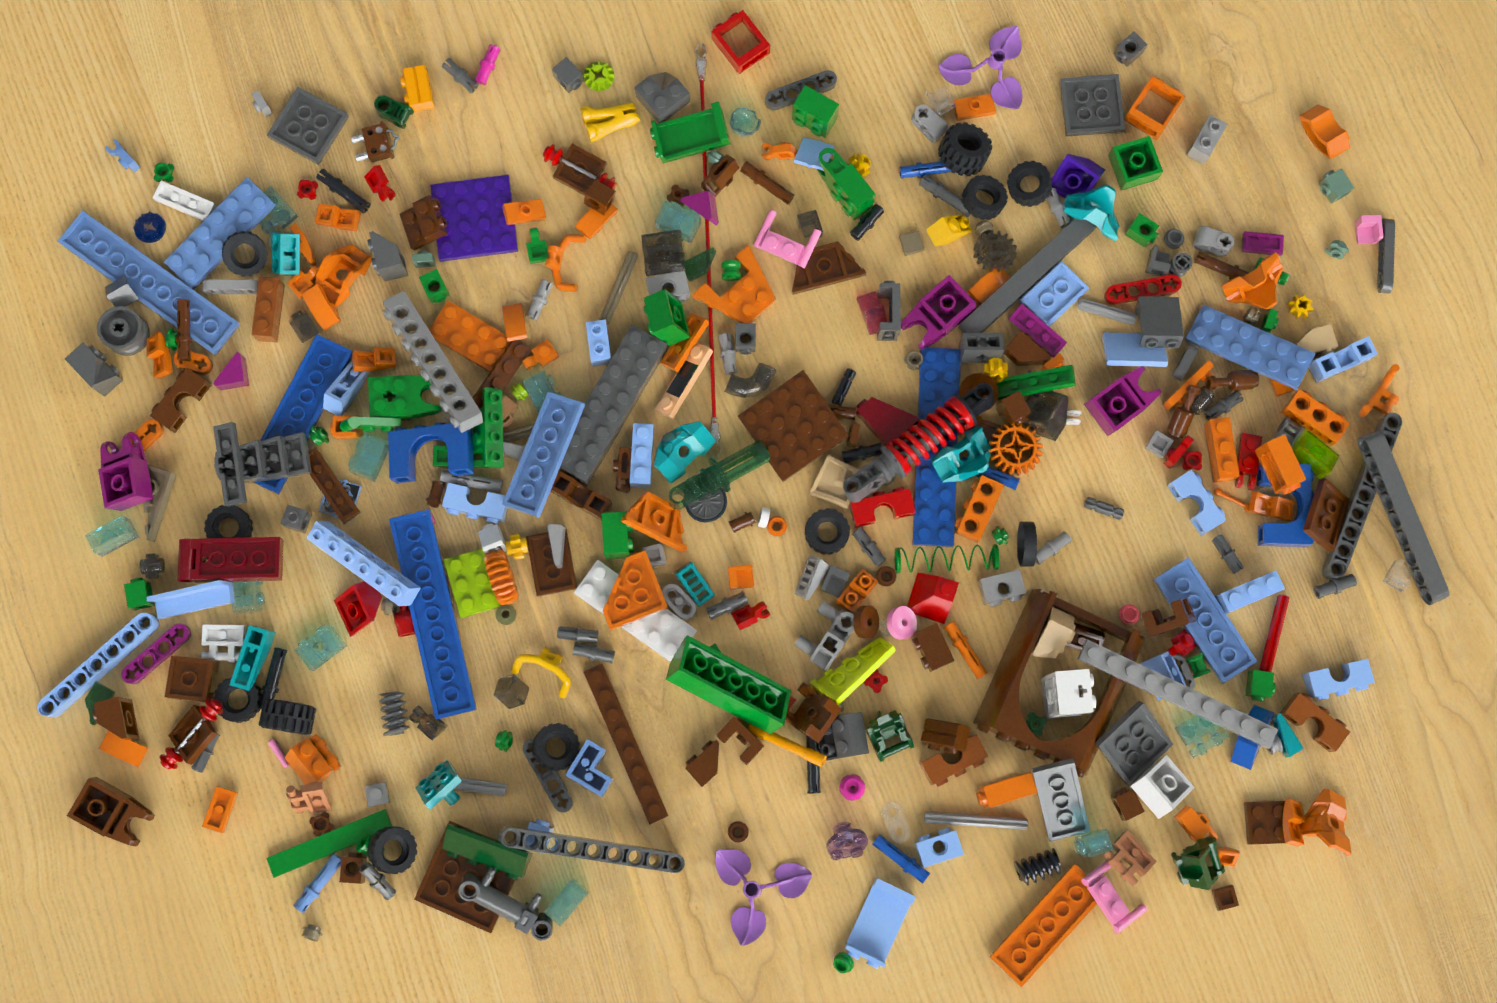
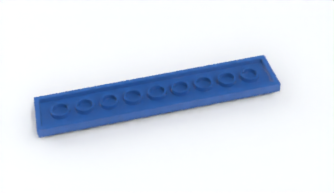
M930 347L920 349L923 361L919 370V420L926 419L929 413H935L937 407H944V402L950 399L953 394L959 395L960 349ZM955 429L952 430L956 436L954 441L949 440L946 435L944 436L947 442L946 446L953 447L958 443V433ZM940 444L936 445L938 447L937 453L944 448ZM929 450V459L925 460L921 456L919 458L921 464L916 466L913 545L954 547L956 482L941 481L931 462V459L937 453Z
M428 509L391 518L389 522L401 574L421 588L412 604L409 605L435 720L477 710L431 511Z

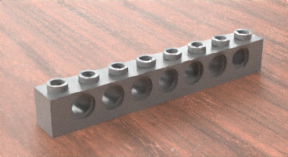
M405 291L384 300V310L382 312L386 320H391L393 323L391 326L396 336L400 335L402 337L401 343L406 351L410 350L412 353L410 357L414 365H419L422 369L420 373L425 382H430V389L433 395L440 398L441 401L439 403L443 411L449 412V419L453 427H458L460 432L463 433L481 424L483 418L480 409ZM449 391H453V392H454V393H452V394H446V393L449 392ZM458 407H464L461 410H456Z

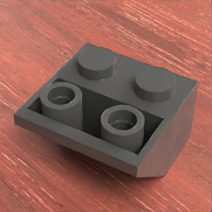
M374 231L369 232L368 246L370 251L373 252L372 264L378 276H382L384 281L407 277L405 260L398 246Z
M862 712L838 715L819 742L821 754L827 756L826 761L869 753Z

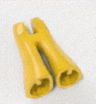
M634 102L607 108L580 107L590 143L596 142L614 131L632 127L640 122L638 113H635L636 107Z

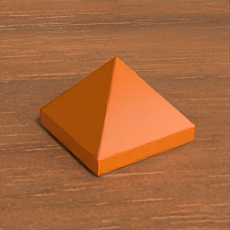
M1226 846L1219 848L1218 855L1221 864L1235 866L1240 851Z

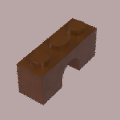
M189 368L178 374L177 381L165 391L164 398L153 407L150 417L173 433H176L187 419L179 411L180 401L188 396L200 401L212 386Z
M558 471L550 492L602 521L601 513H608L612 506V501L594 490L591 491L585 488L572 477Z

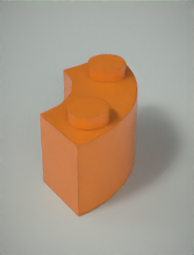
M1318 104L1299 115L1301 124L1311 142L1329 159L1350 148L1348 133L1337 124L1329 108Z

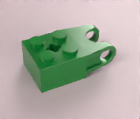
M832 148L823 149L818 157L823 170L817 169V171L829 187L832 198L836 202L839 201L843 206L842 210L846 216H851L855 220L873 207L876 194L852 163L847 165ZM830 153L833 155L834 160L829 159L827 163L822 157L824 154Z
M422 376L368 377L370 417L401 418V421L438 414L442 412V408L439 405L426 403L422 400V393L430 389L431 386L430 382H425ZM392 396L394 398H392L393 401L388 402L386 397Z

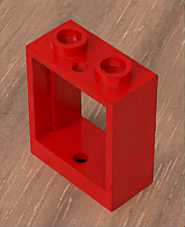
M744 10L739 13H733L726 22L717 24L712 30L713 42L738 74H741L770 54L771 45ZM743 22L759 44L738 58L722 38V35Z

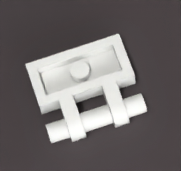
M203 625L201 645L210 647L209 652H202L201 659L216 662L218 660H226L229 663H235L240 652L236 651V648L243 645L246 626ZM218 646H228V652H218Z

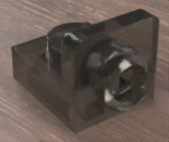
M299 310L290 316L292 319L289 320V323L302 343L320 333L307 311L302 312Z

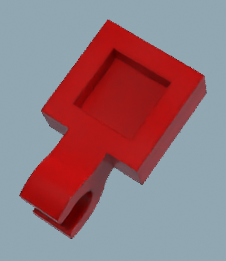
M380 165L373 166L364 178L372 192L378 193L382 202L387 198L392 201L396 195L391 188L387 187L388 178Z
M761 601L752 608L750 605H747L732 612L731 615L739 630H742L758 622L757 618L765 619L769 617L770 613L766 609L767 605L765 602Z
M1184 629L1170 639L1173 646L1167 651L1172 657L1178 652L1183 657L1197 645L1194 643L1192 636Z

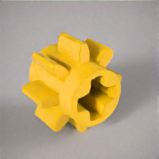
M854 153L848 158L850 162L848 165L852 163L863 178L871 172L869 170L871 161L865 154L860 155L858 153L856 155Z
M1306 294L1300 298L1298 295H1295L1292 298L1293 301L1287 303L1290 306L1288 314L1294 315L1295 319L1300 316L1305 319L1308 317V313L1314 310L1311 307L1313 300L1306 298Z
M991 358L988 360V364H984V374L989 375L996 383L1004 380V377L1008 376V364L1003 363L1000 358Z
M519 533L510 535V540L505 541L508 556L513 555L515 560L524 558V553L529 552L526 537L521 538Z

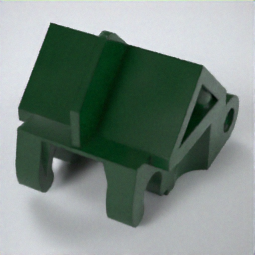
M896 710L885 715L878 711L879 717L869 721L870 726L865 729L880 762L884 761V758L902 750L914 748L902 714H898ZM898 735L902 742L886 748L885 739Z
M1215 837L1198 839L1193 846L1183 849V853L1180 854L1181 856H1177L1176 852L1171 853L1172 860L1179 870L1177 872L1178 879L1183 885L1189 884L1190 887L1209 890L1219 878L1218 875L1225 872V867L1221 864ZM1208 853L1213 866L1207 867L1205 856Z

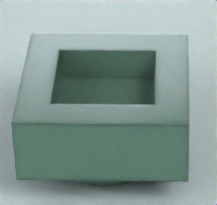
M420 251L418 254H412V262L416 268L436 267L435 258L432 253Z

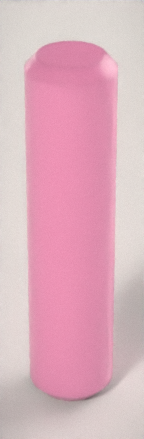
M275 739L270 740L268 744L283 767H288L289 763L286 761L283 751Z

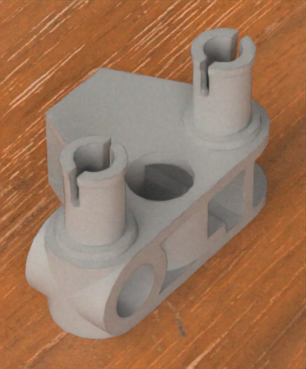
M823 601L817 612L830 619L833 625L820 644L816 645L801 635L794 646L810 655V661L827 671L854 630V615L844 609L838 611ZM841 619H849L851 627L846 626L844 628ZM826 640L835 645L832 650L835 652L834 654L823 647Z

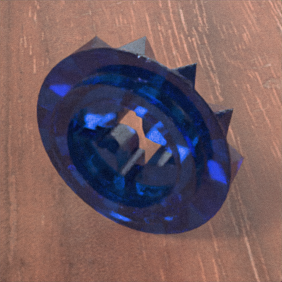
M148 212L141 214L138 219H135L136 223L133 229L140 241L154 243L164 236L166 223L159 214ZM152 223L155 230H147L144 224L150 225Z

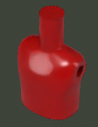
M400 606V611L393 615L398 637L415 635L410 609H408V606Z

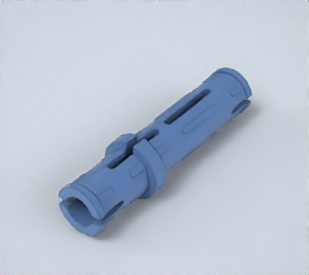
M333 853L313 881L305 886V891L293 904L297 910L305 913L314 899L320 896L319 893L341 866L342 859Z

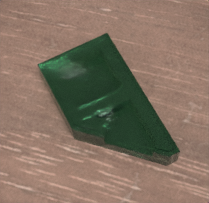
M714 247L681 263L689 282L708 274L716 254Z
M99 682L94 683L85 698L86 708H88L90 716L89 721L92 725L97 724L92 713L94 703L111 699L115 694V691Z

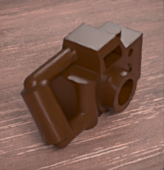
M726 154L718 164H713L708 176L701 182V188L704 191H709L716 197L725 186L728 187L733 181V175L739 169L736 160ZM710 180H711V182L713 183V185L717 187V189H716L715 191H714V189L708 184V182H709Z
M620 447L618 459L613 460V472H617L615 488L617 491L629 493L632 448Z

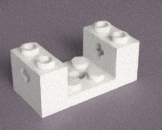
M1089 669L1055 671L1041 678L1046 719L1079 717L1082 714L1094 712L1093 708H1096L1095 695H1092L1091 687L1094 686L1093 674H1090Z

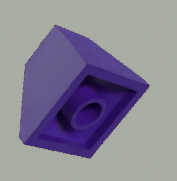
M1067 154L1051 178L1052 188H1056L1057 194L1065 199L1067 195L1088 192L1097 184L1105 169L1088 158Z

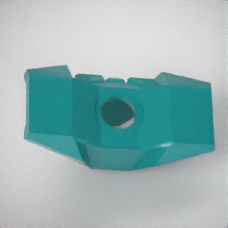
M1103 185L1085 193L1066 196L1064 213L1075 219L1087 220L1098 226L1101 233L1114 242L1119 238L1117 232L1120 225L1113 211L1116 194L1114 188L1109 185Z
M701 421L680 425L662 437L657 447L654 466L672 484L686 474L685 468L698 455L705 456L717 440ZM685 445L689 451L681 457L678 450L681 446Z
M977 426L964 432L965 437L953 447L945 446L931 459L942 482L964 481L987 470L991 454L989 449L992 446L989 445L982 427ZM967 450L968 458L965 461H961L959 453Z

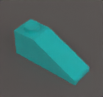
M249 625L229 685L247 691L251 690L270 652L276 632Z

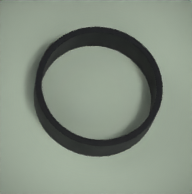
M1020 522L1017 533L1018 562L1020 567H1033L1037 554L1036 526L1034 522Z

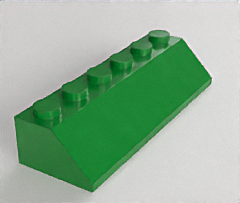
M688 635L684 638L670 662L666 676L667 681L769 734L784 725L791 694L790 689Z

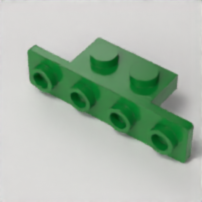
M485 387L482 389L483 407L480 408L483 422L473 427V451H483L485 467L501 469L504 467L502 390Z

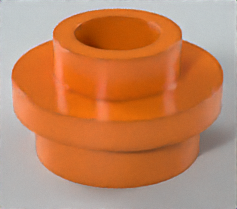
M774 516L768 520L767 530L773 536H781L787 530V522L780 516ZM775 523H779L781 525V528L779 530H775L773 528V525Z

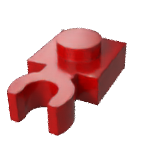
M1187 435L1176 449L1172 447L1166 453L1165 457L1167 459L1163 464L1171 468L1192 444L1194 439Z

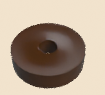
M860 606L854 614L853 626L858 637L871 639L878 632L879 615L873 606Z

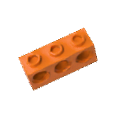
M1300 389L1293 393L1280 412L1286 417L1289 416L1298 425L1305 426V430L1329 446L1336 444L1350 425L1343 415L1334 413L1327 404L1318 402L1312 398L1309 392ZM1296 401L1302 403L1303 409L1297 407ZM1313 412L1319 415L1320 420H1316L1313 417ZM1330 424L1336 426V432L1330 429Z
M981 475L979 480H974L970 489L974 492L971 498H966L962 507L966 509L963 517L959 515L955 523V527H957L956 534L976 543L981 540L1004 487L1003 484ZM981 486H988L991 493L988 495L983 494ZM980 504L983 508V512H975L973 510V505ZM972 522L975 530L968 531L965 528V523Z

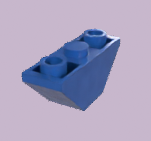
M1254 705L1248 715L1270 725L1274 712ZM1239 735L1231 762L1251 770L1261 745Z

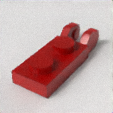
M1248 433L1241 434L1237 456L1240 476L1235 480V488H1241L1244 475H1249L1247 487L1248 490H1254L1259 466V458L1255 450L1262 445L1263 436Z

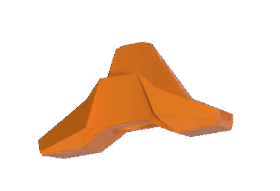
M353 244L338 248L323 258L316 275L315 285H322L328 301L337 308L350 296L349 288L360 274L365 276L372 262V257L357 249ZM346 270L348 272L345 280L337 278L338 271Z
M1274 252L1263 259L1258 268L1249 274L1235 277L1221 285L1227 301L1246 303L1265 310L1277 304L1276 285L1283 270L1279 255Z
M1323 789L1305 814L1306 822L1300 824L1302 836L1319 837L1328 847H1335L1344 852L1345 856L1351 855V845L1349 838L1345 835L1344 821L1347 819L1345 797L1330 789Z

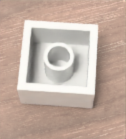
M1167 755L1154 763L1131 785L1132 789L1158 819L1172 811L1195 788Z

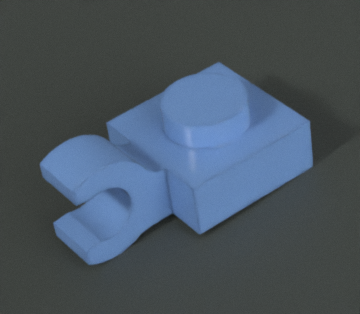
M114 139L113 142L116 144V148L110 150L106 146V151L111 156H119L120 159L118 161L125 169L130 167L135 173L140 166L122 148V145Z

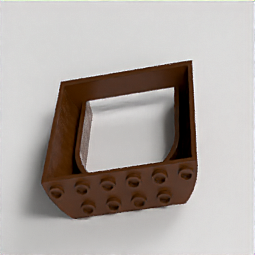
M1033 589L973 724L977 725L976 729L988 734L989 731L995 733V738L1003 742H1014V746L1020 750L1033 751V755L1042 760L1051 759L1055 763L1073 758L1077 775L1083 778L1084 775L1087 776L1098 751L1095 742L1106 732L1127 682L1110 675L1093 715L1083 727L1066 738L1043 741L1039 740L1031 732L1020 708L1019 687L1028 659L1051 607L1125 641L1119 655L1134 662L1138 658L1145 637L1140 636V632L1136 629L1129 631L1057 598L1058 593L1050 591L1048 594L1042 589Z

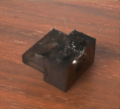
M681 229L641 235L646 276L686 271Z

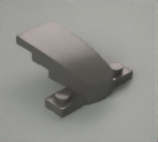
M229 422L213 426L217 450L214 458V467L221 481L224 506L229 507L247 503L244 483L283 479L312 473L306 433L301 432L285 437L277 436L263 441L255 440L239 446L236 423Z

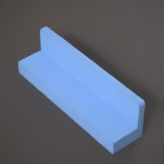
M222 580L147 597V601L155 602L157 619H165L235 603L232 582Z

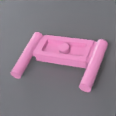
M769 210L753 246L805 268L821 231L814 229L805 247L802 244L769 231L777 212Z
M1106 860L1081 881L1087 886V889L1113 925V930L1116 933H1120L1146 912L1147 907L1144 904H1140L1132 912L1128 910L1108 878L1102 876L1103 873L1111 868L1107 863L1108 860Z

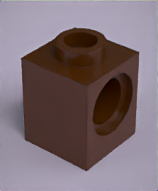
M594 180L592 185L588 184L583 192L585 196L584 204L605 215L614 202L616 191Z
M1121 788L1115 791L1116 796L1111 798L1122 821H1127L1145 812L1133 789Z
M349 852L348 856H342L339 882L365 883V877L359 872V869L367 862V858L361 857V853ZM352 862L358 865V871L355 874L349 870V865Z

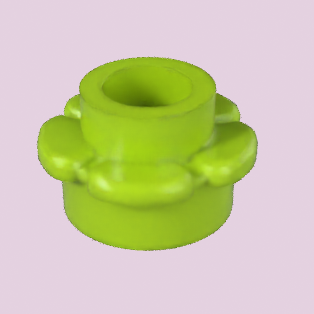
M520 382L516 385L513 384L512 394L518 401L520 399L525 401V398L529 395Z

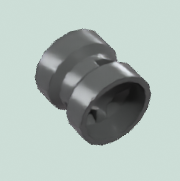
M1186 253L1175 255L1169 263L1171 264L1169 273L1183 277L1192 266L1191 257Z

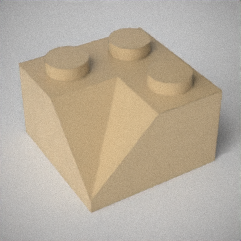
M1051 607L1033 648L1032 655L1056 659L1058 653L1062 654L1067 642L1071 643L1075 636L1074 630L1076 625H1074V617Z

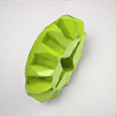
M600 60L595 63L591 62L588 67H585L583 74L586 86L594 91L608 89L613 84L615 77L613 68L607 62L604 63ZM602 71L604 78L599 77L595 80L596 76L594 73Z

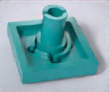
M446 759L443 763L438 764L428 777L423 778L418 783L416 790L430 810L443 798L451 806L460 798L453 789L462 780L452 764Z

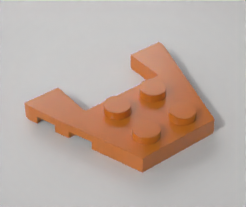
M747 245L734 258L741 262V267L747 272L745 276L721 297L706 283L692 295L695 300L706 303L708 307L725 313V316L739 323H752L776 300L758 262Z

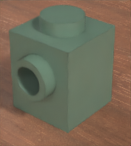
M1342 168L1336 172L1331 170L1323 175L1324 179L1319 184L1321 192L1327 196L1331 204L1345 197L1354 189Z

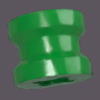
M726 260L721 263V267L724 270L722 280L737 281L741 279V273L739 272L741 268L740 261Z

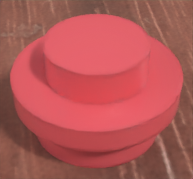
M1124 605L1119 610V619L1122 623L1132 625L1139 620L1140 613L1134 605Z

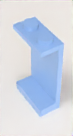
M876 878L844 947L848 950L847 954L856 959H859L860 956L867 959L866 963L878 969L879 965L885 967V960L910 905H913L916 897Z

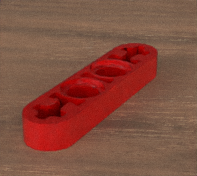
M1166 275L1116 284L1106 290L1104 298L1107 303L1117 305L1138 301L1139 296L1161 297L1172 295L1181 288L1182 281L1177 275ZM1170 280L1172 283H1176L1174 289H1172V286H1165L1163 289V285H1167ZM1148 284H1156L1158 291L1155 293L1150 292ZM1129 287H1136L1139 294L1131 296L1128 292ZM1122 288H1124V294L1118 295L1116 299H1114L1113 296H1110L1112 291H1114L1115 294L1121 293L1123 291Z

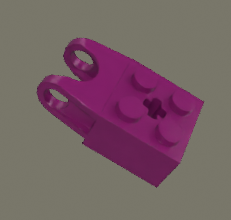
M948 275L919 300V303L902 321L901 329L906 330L914 325L925 327L927 333L919 343V348L922 350L945 337L976 310V303ZM944 304H951V307L946 308L944 307Z
M1143 366L1120 377L1084 403L1107 436L1116 432L1143 412L1162 393L1160 388L1152 392L1141 390L1138 385V379L1143 371L1146 370Z
M133 432L126 433L123 436L120 451L114 442L106 441L102 443L100 448L101 469H98L104 508L123 511L152 500L153 493L148 463L140 438ZM130 438H132V440L134 441V446L132 445Z

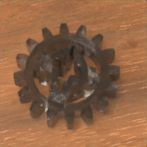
M991 230L989 235L983 233L981 238H977L973 249L975 251L973 257L978 258L976 263H982V269L989 267L990 272L996 269L999 273L1002 267L1007 270L1009 265H1013L1017 252H1015L1017 246L1012 245L1013 238L1008 240V234L1006 233L1002 236L1000 231L994 234Z

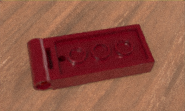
M281 537L180 539L177 581L195 583L218 580L227 582L282 581L284 540Z

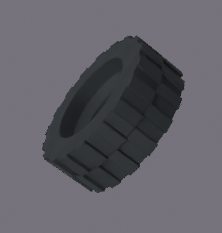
M1024 161V163L1017 164L1008 175L1007 185L1009 193L1017 204L1019 203L1024 207L1037 206L1041 202L1046 201L1045 199L1050 196L1052 179L1047 167L1043 166L1042 163ZM1029 175L1036 176L1040 182L1039 187L1033 192L1023 191L1020 187V182L1024 177Z
M977 175L968 182L963 190L962 203L964 208L968 210V213L972 214L975 218L991 220L996 218L1005 207L1008 199L1007 191L1003 187L1004 185L999 180L992 178V176ZM982 190L989 193L993 198V203L991 205L982 203L976 197V192Z
M250 231L235 232L224 241L222 258L224 264L234 274H239L243 277L253 276V274L259 273L265 267V263H267V248L258 235ZM241 244L252 246L255 251L254 259L249 263L239 262L234 255L237 246Z
M220 505L207 515V520L204 523V532H206L207 538H247L252 536L253 522L249 518L248 513L238 506L227 507ZM226 518L235 519L239 525L238 532L232 537H224L219 532V525Z
M830 508L820 509L809 517L805 527V539L809 543L810 548H813L815 552L831 555L839 552L846 545L850 536V525H848V520L844 518L843 514L837 512V510H830ZM823 522L833 523L837 528L836 538L828 542L821 540L817 534L820 524Z
M226 678L218 685L217 690L214 692L213 699L218 700L222 704L223 713L218 715L222 716L225 720L236 723L247 722L249 719L254 718L256 713L260 711L259 706L262 698L260 687L254 682L250 691L244 690L248 695L247 705L240 710H235L230 707L228 697L232 691L240 688L229 685L231 678Z
M551 723L548 726H544L537 733L531 748L533 749L532 755L535 757L536 763L541 765L540 767L546 768L548 771H559L566 769L574 762L580 750V742H578V736L572 728L570 729L567 725H562L561 723ZM552 737H558L565 743L566 750L560 757H552L546 751V742Z
M386 826L376 831L377 833L371 837L372 839L369 841V848L367 849L368 859L371 861L372 866L377 868L378 871L388 874L403 873L407 868L409 869L417 855V843L414 840L415 837L410 834V831L395 826ZM395 839L400 842L402 853L399 858L390 861L385 858L383 847L386 842Z

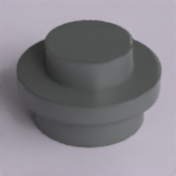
M1171 229L1165 234L1164 242L1169 248L1177 249L1184 243V235L1177 229Z

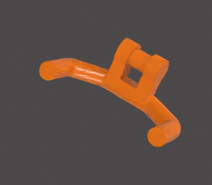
M569 234L562 239L558 246L549 245V256L546 259L545 266L552 270L554 284L558 290L576 292L577 284L562 283L560 268L563 252L569 243H585L586 235Z
M1394 364L1387 371L1377 390L1358 413L1360 417H1365L1373 408L1385 416L1392 411L1391 408L1397 404L1399 397L1386 389L1399 371V365ZM1381 397L1387 400L1384 404L1379 401Z

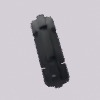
M850 368L846 369L844 378L842 377L836 394L832 399L833 404L842 406L856 371Z

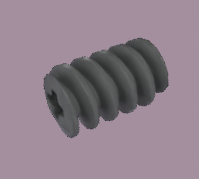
M388 692L379 694L384 696V698L379 700V703L386 705L380 711L387 713L381 719L388 721L382 725V728L389 729L383 733V736L404 734V731L410 728L407 725H403V722L409 720L407 717L402 716V714L408 712L407 709L401 708L402 705L406 704V701L400 700L401 697L405 696V693Z

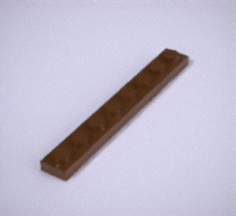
M603 664L584 671V675L649 825L668 817L669 815Z

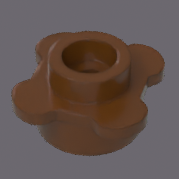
M673 185L671 193L667 195V201L672 202L678 207H683L685 204L680 200L682 197L690 195L689 190L681 189L679 185Z
M322 812L320 816L310 818L309 823L312 825L315 836H321L322 833L333 830L334 825L330 823L329 813Z

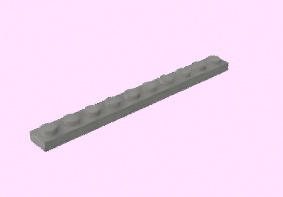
M1090 640L1085 641L1079 654L1078 660L1265 748H1271L1278 731L1275 727Z

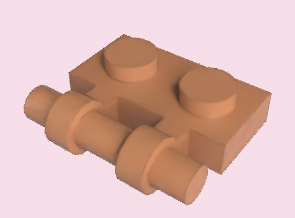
M323 782L301 785V790L299 791L292 785L286 788V796L291 802V807L298 814L303 813L305 810H309L311 814L332 811V803Z
M1128 830L1123 832L1111 845L1117 851L1115 855L1109 849L1103 853L1108 860L1107 863L1111 867L1114 866L1121 874L1120 877L1124 881H1128L1132 886L1138 882L1133 875L1135 872L1142 877L1157 862ZM1122 858L1130 865L1128 869L1120 861Z

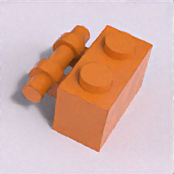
M317 734L313 735L310 740L306 738L293 746L285 756L286 761L305 785L312 782H324L333 770L335 772L341 768L336 755L331 754L326 747V742L323 739L321 740Z

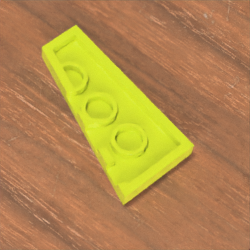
M879 637L860 649L858 655L853 658H846L841 661L842 665L834 670H827L824 672L825 676L819 680L813 679L809 683L813 689L822 695H826L839 705L896 650L892 644Z

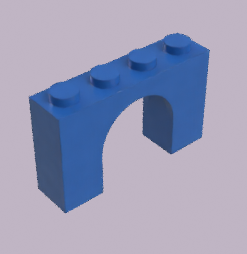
M435 423L434 426L417 425L413 429L396 428L395 431L388 432L389 478L396 484L416 481V454L425 443L432 440H440L446 443L448 471L454 476L474 474L473 429L471 428L461 433L459 428H454L451 423Z
M1260 464L1257 473V486L1272 487ZM1299 464L1306 480L1300 483V488L1291 492L1296 499L1298 507L1294 520L1290 523H1262L1259 525L1258 546L1309 547L1313 545L1314 540L1303 531L1314 496V491L1311 490V482L1314 479L1311 464Z

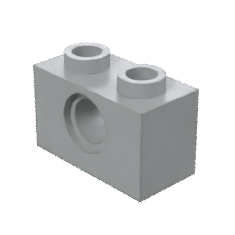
M1210 115L1186 156L1204 165L1225 130L1227 123Z
M685 270L646 278L649 295L666 287H672L674 290L671 294L682 303L690 298Z
M1020 569L982 578L978 581L984 605L990 604V607L1001 605L1002 601L1007 599L1010 602L1022 600L1021 596L1026 594ZM999 584L1007 587V594L999 593Z

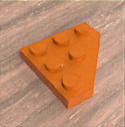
M646 550L626 557L620 574L615 581L608 601L603 608L610 631L668 608Z

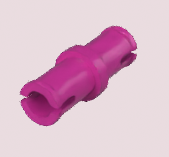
M489 44L484 59L480 61L481 66L474 79L477 83L487 84L486 82L491 71L495 69L494 64L501 51L499 47Z

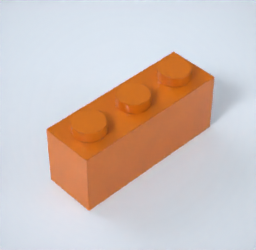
M1230 417L1210 419L1204 424L1213 483L1233 481L1240 475Z

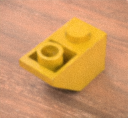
M964 214L942 217L926 229L935 247L947 245L973 231L970 221Z

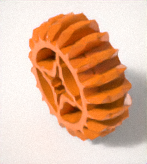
M1005 423L1002 426L1003 430L999 427L996 429L998 435H991V438L995 439V441H989V445L993 447L989 449V452L995 455L990 460H997L998 462L995 464V467L1003 466L1001 469L1003 473L1006 469H1009L1008 474L1012 475L1015 470L1016 475L1020 476L1022 469L1023 473L1027 474L1029 472L1028 468L1033 470L1035 468L1034 463L1038 464L1040 462L1038 457L1042 456L1043 452L1037 449H1041L1043 444L1037 443L1041 439L1040 436H1033L1037 432L1035 429L1032 432L1028 431L1030 425H1027L1024 429L1022 428L1023 423L1017 425V427L1014 423L1009 428ZM1011 435L1010 444L1000 447L1001 439ZM1019 435L1024 437L1029 443L1022 442L1019 439ZM1013 445H1015L1016 448H1019L1018 452H1016L1015 449H1011ZM1031 450L1030 458L1026 462L1021 463V453ZM1003 455H1009L1012 458V462L1006 460Z
M494 550L485 554L484 560L487 573L498 603L508 605L517 601L519 596L505 552L503 550Z

